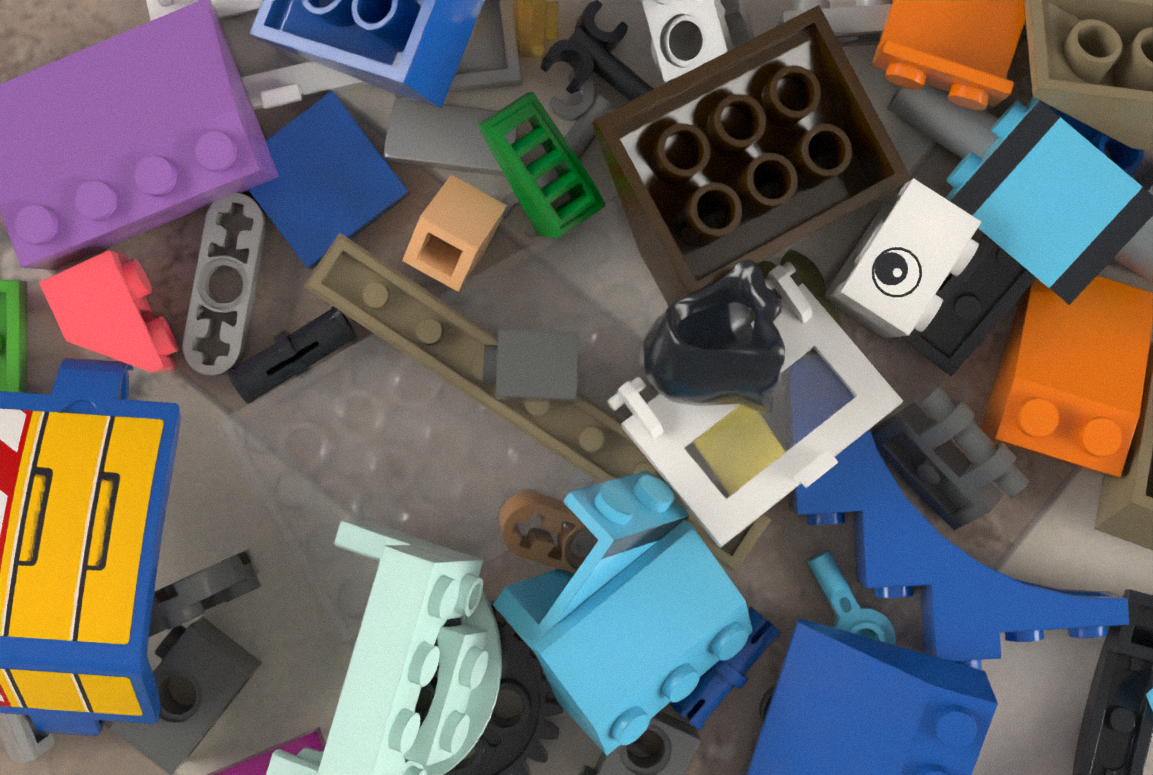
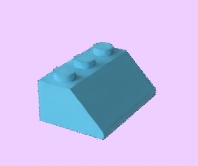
M683 520L532 644V647L558 704L608 756L618 746L628 745L637 740L647 729L650 719L670 702L676 703L686 698L697 686L700 676L719 660L725 661L734 657L744 647L753 629L745 599L694 527L686 520Z

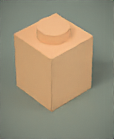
M451 174L420 216L402 261L459 292L487 251L507 205Z

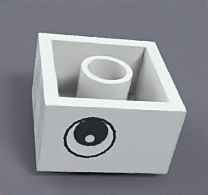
M913 178L888 194L826 291L824 298L834 307L884 339L908 336L914 328L922 332L935 317L943 302V299L937 296L936 292L950 273L957 277L974 256L979 243L971 238L981 224V221Z

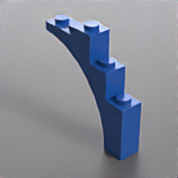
M822 357L798 359L781 373L786 452L855 398ZM870 429L835 456L838 463L807 488L801 483L789 493L790 511L797 515L806 514L807 525L845 523V512H853L857 582L867 589L875 588V597L914 596L913 586L920 585L923 649L927 655L982 669V660L1001 659L1000 633L1005 632V640L1032 642L1043 640L1044 630L1068 628V636L1098 638L1108 636V626L1129 625L1127 598L1109 591L1061 590L1013 579L982 565L939 534L901 491L879 455Z

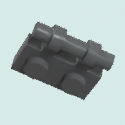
M939 385L931 389L919 402L934 420L927 416L913 402L880 424L872 433L878 452L953 530L992 511L1003 494L991 482L994 481L1010 498L1019 494L1030 482L1014 464L1016 456L1003 442L996 445L973 421L976 414L961 399L955 402ZM953 438L972 457L974 462H971L950 439Z

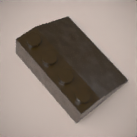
M819 5L592 122L638 250L668 306L682 297L715 283L736 264L745 260H752L758 264L912 179Z

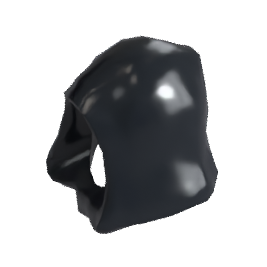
M752 260L742 261L715 283L674 301L666 309L665 313L655 320L644 339L643 351L646 378L658 393L673 402L695 406L741 404L765 414L772 413V392L777 386L780 370L785 360V345L773 321L781 313L783 305L777 294L766 287L761 267ZM749 308H751L753 313L755 314L753 329L751 326V315Z

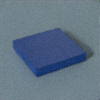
M332 90L266 140L279 177L248 189L308 269H313L319 264L339 233L351 240L411 194Z

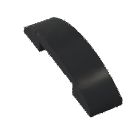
M1126 589L1122 596L1128 599L1129 625L1109 627L1108 636L1105 638L1087 698L1072 775H1143L1153 734V710L1146 696L1153 688V595Z

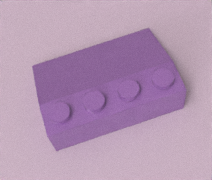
M200 0L0 84V214L21 268L53 270L208 207L215 200L233 193L245 192L252 187L279 177L211 0Z

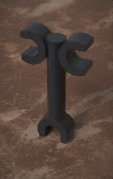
M595 0L587 5L577 19L575 33L569 40L563 39L555 42L542 59L540 68L546 73L556 62L568 63L575 73L574 78L566 88L571 94L578 92L583 87L593 71L629 101L654 90V88L611 53L626 35L628 25L622 21L612 32L600 30L595 24L594 17L603 4Z

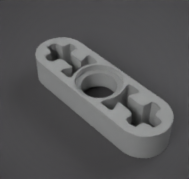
M233 193L213 201L208 208L182 343L183 355L188 365L204 375L228 374L229 369L239 366L244 358L268 231V218L257 201L240 193ZM237 206H243V215L253 220L251 231L242 230L239 232L235 249L240 252L249 251L247 263L230 256H214L216 245L226 249L230 248L231 230L222 226V219L224 215H234ZM222 267L236 269L243 281L240 295L230 303H219L212 297L209 291V280L212 274ZM205 307L223 314L237 313L235 325L222 321L219 335L220 341L229 343L230 351L228 356H217L214 365L208 364V353L199 350L201 338H212L216 323L214 319H203Z

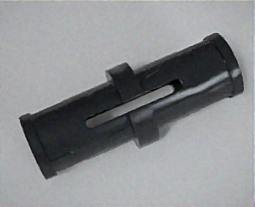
M332 306L329 311L290 334L287 330L280 332L274 336L275 344L236 368L229 369L228 375L239 395L250 405L255 402V399L294 375L301 379L312 372L310 367L312 364L348 342L358 339V336L346 315Z

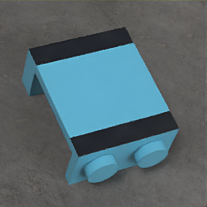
M1033 97L1026 106L1016 100L991 128L990 131L998 138L984 154L979 157L971 151L949 175L946 182L953 189L946 195V198L981 221L978 229L1070 305L1153 216V195L1041 100Z
M643 471L568 493L563 502L598 539V542L575 574L557 569L505 586L493 603L497 611L533 652L532 644L683 520L687 521L691 515L674 499L673 491L664 481L652 476L648 471Z

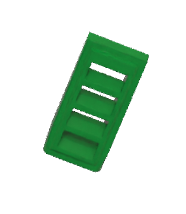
M527 92L477 125L538 236L561 237L606 206L592 178L534 92ZM529 120L533 130L510 145L504 135ZM542 144L546 153L525 166L520 157ZM555 168L559 177L540 189L535 180ZM568 192L571 198L554 209L550 203Z

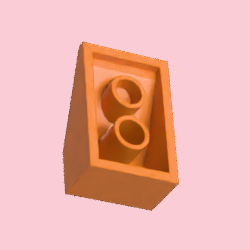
M1097 275L1078 297L1068 305L1036 278L1021 295L980 429L993 442H1003L1006 446L1092 473L1120 478L1140 416L1153 324V293Z

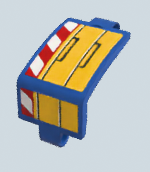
M65 358L58 369L51 394L0 391V713L29 715L35 729L39 733L98 736L103 729L105 720L154 724L157 723L161 706L156 681L147 658V648L158 560L179 436L181 413L179 405L176 403L128 400V370H133L134 367L120 361Z

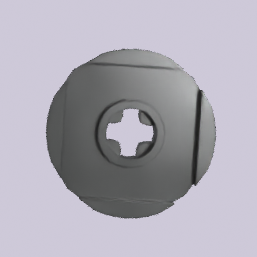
M250 550L242 551L155 591L149 637L166 629L170 630L204 614L207 609L223 602H229L261 587L262 585L257 576L259 570Z

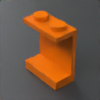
M893 0L871 66L886 71L885 78L888 81L905 88L922 89L924 84L947 91L949 92L948 100L964 108L985 110L987 105L995 107L1011 94L1014 85L1013 81L1006 78L1026 20L1024 0Z

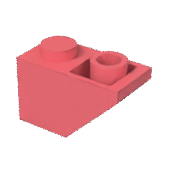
M107 250L39 282L67 342L151 373H169L178 369L172 353L179 350L177 340L165 318L162 316L155 318L145 297L152 293L151 284L141 264L135 258L128 260L126 254Z

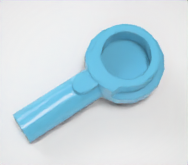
M824 550L807 560L809 567L836 614V618L833 621L834 628L895 645L896 634L892 623L884 614L877 610L859 605L829 550Z

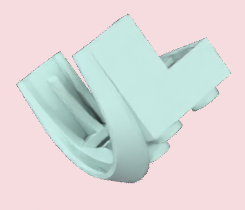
M341 521L334 542L335 545L380 562L324 751L305 747L297 755L276 749L272 753L266 775H444L465 758L483 734L491 718L500 687L502 671L501 642L496 618L483 591V579L479 577L483 560L385 527L373 521ZM461 618V625L444 627L447 619ZM436 640L438 641V647L434 646ZM439 663L435 695L429 712L420 727V715L414 712L422 686H426L431 681Z

